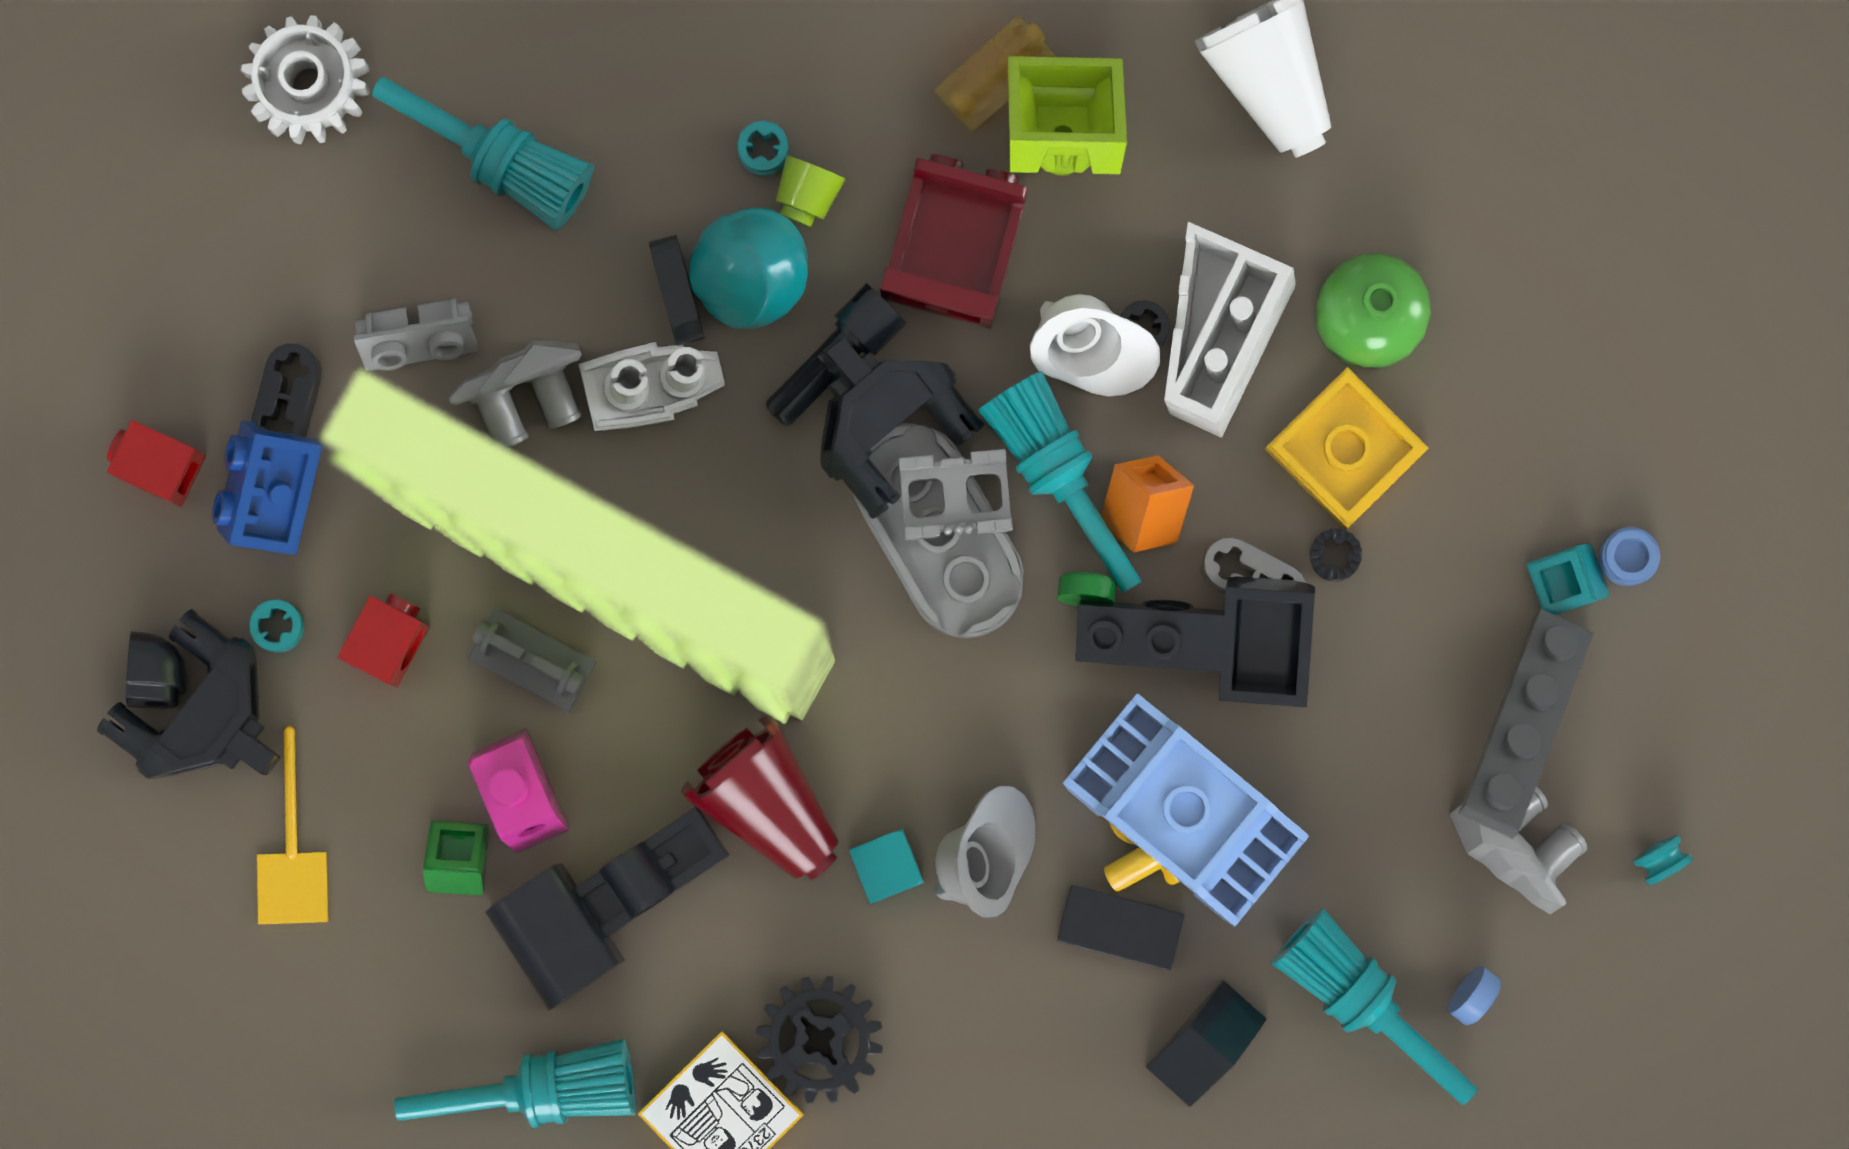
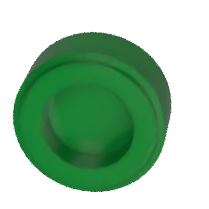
M1068 572L1059 577L1057 600L1064 604L1078 607L1080 600L1115 602L1116 582L1108 576L1091 572Z

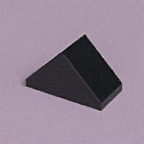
M1222 980L1146 1068L1191 1107L1237 1063L1267 1019Z

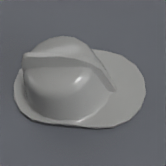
M997 786L987 791L977 803L967 824L952 830L942 838L937 847L935 858L938 876L935 894L940 899L968 904L972 911L983 918H996L1006 911L1012 900L1015 888L1030 861L1036 840V822L1033 809L1022 792L1012 786Z

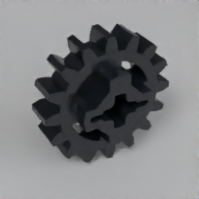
M808 976L802 978V993L795 995L787 986L780 989L781 996L785 1001L781 1008L774 1004H766L764 1010L774 1020L772 1025L757 1027V1034L769 1038V1046L757 1051V1056L763 1059L773 1058L775 1065L766 1075L769 1080L778 1078L781 1075L788 1079L783 1094L790 1096L799 1086L806 1089L805 1099L808 1104L814 1102L818 1091H825L829 1101L835 1103L838 1101L839 1086L844 1084L854 1094L859 1091L858 1082L854 1077L858 1072L873 1076L875 1069L866 1061L867 1054L882 1053L883 1046L870 1041V1034L880 1030L882 1023L881 1021H866L864 1014L873 1005L870 999L862 1001L858 1005L851 1000L855 992V985L849 984L842 993L834 991L833 977L827 976L823 982L822 989H814L813 983ZM827 1000L842 1006L844 1009L833 1017L815 1014L807 1002ZM789 1015L797 1027L794 1046L783 1053L780 1042L781 1030L784 1021ZM802 1016H805L811 1025L815 1024L819 1030L826 1029L828 1026L833 1029L835 1036H833L829 1043L833 1050L832 1055L837 1060V1063L831 1059L829 1054L825 1055L820 1049H816L811 1053L806 1049L805 1043L809 1040L810 1034L806 1029L808 1025ZM857 1026L859 1031V1049L854 1061L850 1064L842 1051L844 1036ZM805 1063L825 1066L833 1077L813 1079L803 1076L795 1070Z

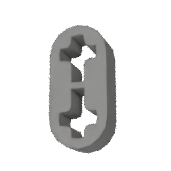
M1233 537L1222 538L1213 543L1205 553L1202 561L1203 575L1207 582L1225 594L1228 579H1222L1218 576L1220 565L1213 561L1215 554L1225 556L1230 550L1240 554L1237 563L1244 569L1252 572L1251 577L1259 578L1260 576L1267 579H1281L1285 577L1289 580L1306 583L1302 574L1294 567L1243 540ZM1233 573V574L1230 576V577H1235V576L1243 577V576H1241V575H1239V574H1237V573Z

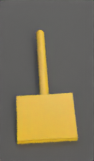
M287 726L284 728L286 853L257 854L258 924L329 922L327 852L297 853L295 729L292 726Z

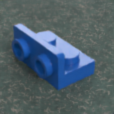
M241 421L238 435H232L226 447L225 466L229 469L225 491L219 490L217 492L212 509V521L217 525V531L229 545L292 555L297 554L323 446L317 439L261 430L254 422Z

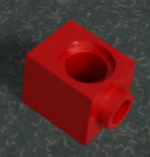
M131 420L127 430H119L109 446L107 460L111 463L106 472L182 508L206 455L195 448Z
M392 593L389 594L385 603L369 596L337 658L398 688L430 626L416 619L421 610L419 607Z

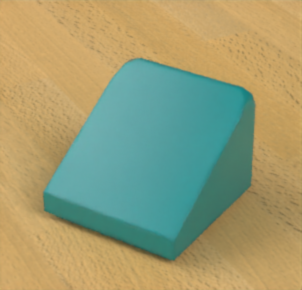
M1591 543L1578 545L1526 563L1540 607L1551 614L1556 615L1609 597V592Z
M903 828L849 850L870 904L924 883Z

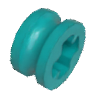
M765 120L755 121L747 125L740 133L737 142L738 154L746 170L751 174L765 177L772 176L783 169L786 155L789 156L788 138L783 129L777 124ZM758 136L764 142L774 138L779 143V145L773 146L775 158L768 161L761 155L753 160L747 153L754 152L751 141Z
M278 599L268 600L260 604L252 613L249 622L250 634L254 641L263 649L275 653L287 652L294 648L302 639L305 630L304 619L299 610L290 603ZM276 610L286 611L287 613L283 619L286 621L292 619V631L282 633L279 642L273 643L268 641L267 639L271 634L267 631L262 633L263 620H272Z
M1678 834L1653 845L1632 860L1636 867L1641 866L1646 870L1647 876L1644 881L1648 886L1666 879L1693 861L1690 853H1683L1679 849V843L1682 840Z

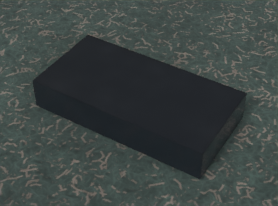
M1071 885L1057 941L1171 971L1185 914Z

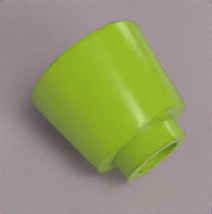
M786 155L776 201L783 204L780 214L790 220L812 227L815 217L824 220L846 179L826 169Z

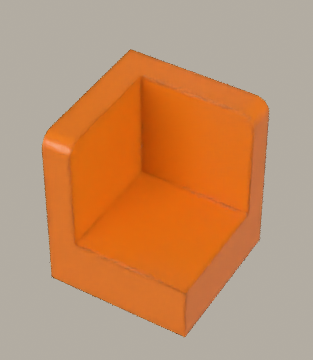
M1159 455L1115 464L1101 516L1112 534L1133 553L1174 544L1179 539L1194 484Z

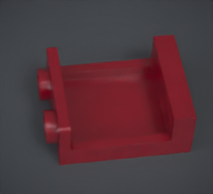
M932 154L930 160L917 158L914 166L913 180L889 267H886L881 284V297L885 301L991 329L1025 206L1028 187L1019 185V178L1005 171L987 169L985 175L963 170L964 163L949 156Z

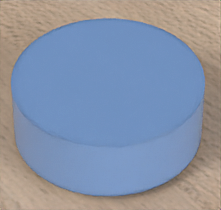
M1626 527L1613 532L1603 541L1599 550V564L1602 572L1610 581L1621 586H1634L1645 582L1654 575L1660 562V550L1655 539L1645 530L1636 527Z
M1478 966L1467 975L1456 989L1448 1004L1447 1012L1464 1025L1474 1024L1488 1011L1495 1001L1501 988L1500 978L1484 966Z

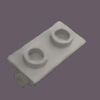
M456 297L450 300L418 305L419 323L411 325L406 307L366 313L364 320L355 321L357 335L354 336V342L366 371L376 369L394 370L405 364L433 359L451 360L462 354L479 352L471 326L473 324V314L470 302L459 303Z

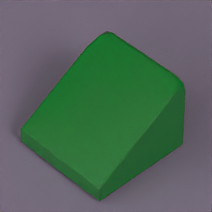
M430 821L423 864L425 888L428 892L482 895L484 893L489 824Z

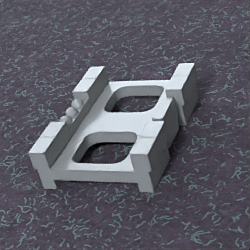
M1006 449L971 452V459L965 460L964 457L941 459V462H934L933 455L898 458L905 540L940 537V532H944L946 536L952 534V531L956 535H960L963 530L965 533L971 534L973 529H977L978 534L1013 530ZM994 474L998 476L1001 483V508L997 511L972 512L968 507L967 479L977 475ZM918 480H939L943 485L944 512L939 516H913L910 512L908 487L910 483Z

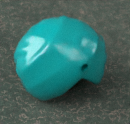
M747 208L731 214L721 215L702 231L691 254L688 274L690 288L701 300L707 311L724 325L733 329H757L786 316L805 291L808 277V254L805 241L799 230L788 218L771 209Z

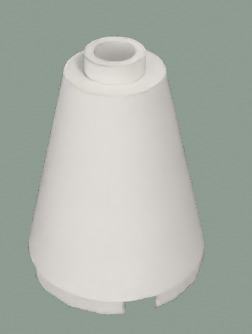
M1273 0L1236 18L1235 21L1227 24L1225 28L1221 29L1219 27L1194 41L1202 56L1280 153L1291 149L1294 157L1297 158L1326 143L1322 133L1332 128L1303 0Z

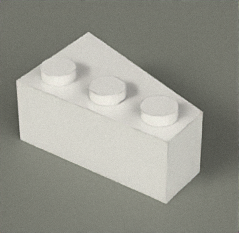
M1190 222L1187 224L1186 249L1183 271L1180 277L1179 302L1176 325L1173 330L1164 400L1170 415L1222 438L1296 286L1293 267Z

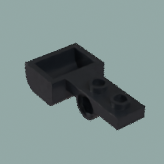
M1229 577L1226 585L1225 610L1194 608L1192 604L1165 599L1148 600L1142 602V604L1080 600L1077 616L1075 661L1221 672L1219 701L1307 708L1315 586L1293 580Z
M694 807L647 840L635 845L609 862L599 872L577 886L562 863L555 864L498 901L485 913L548 1010H551L625 961L610 935L730 856V854L701 810Z

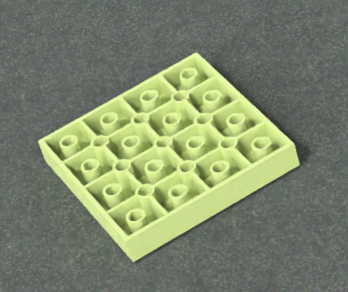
M359 370L321 437V440L336 450L331 459L332 462L353 475V478L362 482L364 486L382 497L384 501L391 504L401 514L430 530L434 526L435 529L442 532L452 542L481 558L483 554L487 555L489 559L495 561V564L502 567L501 569L530 585L535 581L540 587L546 589V592L550 593L552 597L581 613L586 608L603 625L633 641L637 635L654 653L684 669L687 662H689L688 664L693 666L692 668L705 681L722 691L735 696L738 689L741 690L757 710L770 715L773 719L783 724H786L790 715L803 721L835 663L833 652L821 622Z

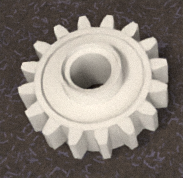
M312 15L309 17L306 25H298L291 16L286 18L285 28L276 31L271 26L266 27L265 32L268 38L261 45L251 43L249 49L255 55L253 63L243 64L241 67L244 75L252 80V84L242 88L243 95L248 101H259L251 110L253 115L259 122L270 118L268 129L277 137L283 134L288 127L290 137L296 144H302L306 131H311L319 143L325 142V128L331 125L340 133H345L347 129L342 117L346 113L360 117L363 113L354 101L355 96H367L370 94L368 85L357 79V77L369 72V67L364 59L354 58L360 51L355 40L350 38L342 41L344 32L336 23H332L326 31L323 30L317 16ZM305 69L318 70L317 80L311 87L304 90L293 89V81L299 72Z

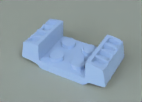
M1138 693L1063 782L1065 788L1097 816L1101 815L1194 892L1192 894L1225 922L1233 926L1238 924L1309 837L1307 833L1278 810L1266 797Z

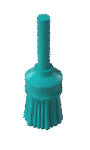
M384 76L376 83L372 92L374 98L462 147V155L471 160V181L478 185H486L491 188L492 193L499 197L507 194L555 231L560 230V228L562 229L569 222L571 216L585 197L595 165L535 141L534 133L528 130L522 131L515 127L514 122L507 118L502 119L489 129L481 124L472 127Z
M1039 371L982 406L978 410L980 415L1020 463L1015 469L1018 474L1022 473L1029 484L1028 490L1031 495L1053 494L1058 504L1065 501L1122 594L1142 582L1084 489L1089 483L1083 474L1093 456L1078 439L1080 435L1077 430L1070 431L1043 372Z
M1324 908L1311 915L1281 946V949L1270 962L1323 1001L1325 1005L1322 1010L1328 1016L1332 1015L1336 1018L1346 1033L1368 1027L1374 1034L1382 1031L1462 1106L1469 1102L1478 1091V1088L1397 1014L1400 1007L1392 1000L1396 978L1392 974H1386L1377 966L1378 962L1373 957L1366 959Z
M624 1038L560 1055L557 1050L548 1051L547 1054L534 1056L532 1053L524 1054L517 1073L504 1076L503 1083L397 1097L394 1100L395 1116L397 1121L506 1106L509 1113L521 1111L532 1128L541 1127L542 1124L556 1122L557 1125L566 1124L568 1117L635 1116L636 1092L631 1053Z

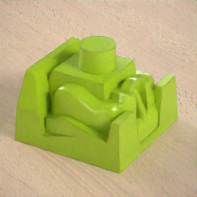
M1008 56L1010 172L1038 173L1041 167L1047 173L1050 172L1055 175L1064 176L1073 172L1083 173L1091 166L1092 174H1120L1127 145L1123 58Z

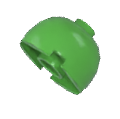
M1385 253L1360 254L1339 264L1321 285L1316 302V329L1325 347L1343 363L1355 367L1359 365L1365 368H1388L1406 359L1425 337L1431 318L1429 291L1420 274L1403 259Z

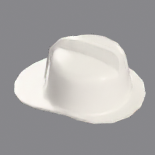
M1076 294L1066 296L1055 303L1045 301L1041 306V322L1030 343V358L1038 371H1042L1049 377L1062 380L1090 393L1107 397L1127 395L1141 389L1155 376L1160 364V348L1152 333L1139 324L1114 314L1101 300L1091 295Z

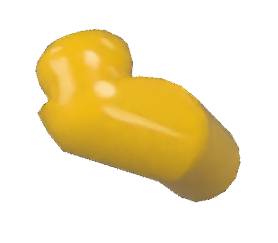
M1140 847L1104 867L1106 878L1116 892L1124 890L1160 869L1168 884L1175 885L1180 882Z

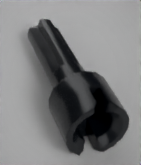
M867 283L834 315L838 319L834 323L838 327L835 332L767 400L766 407L782 424L786 426L791 425L834 381L817 356L833 341L845 338L858 355L862 352L864 354L872 352L876 355L907 324Z

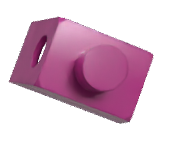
M527 729L472 752L468 759L469 768L500 839L515 853L570 830Z

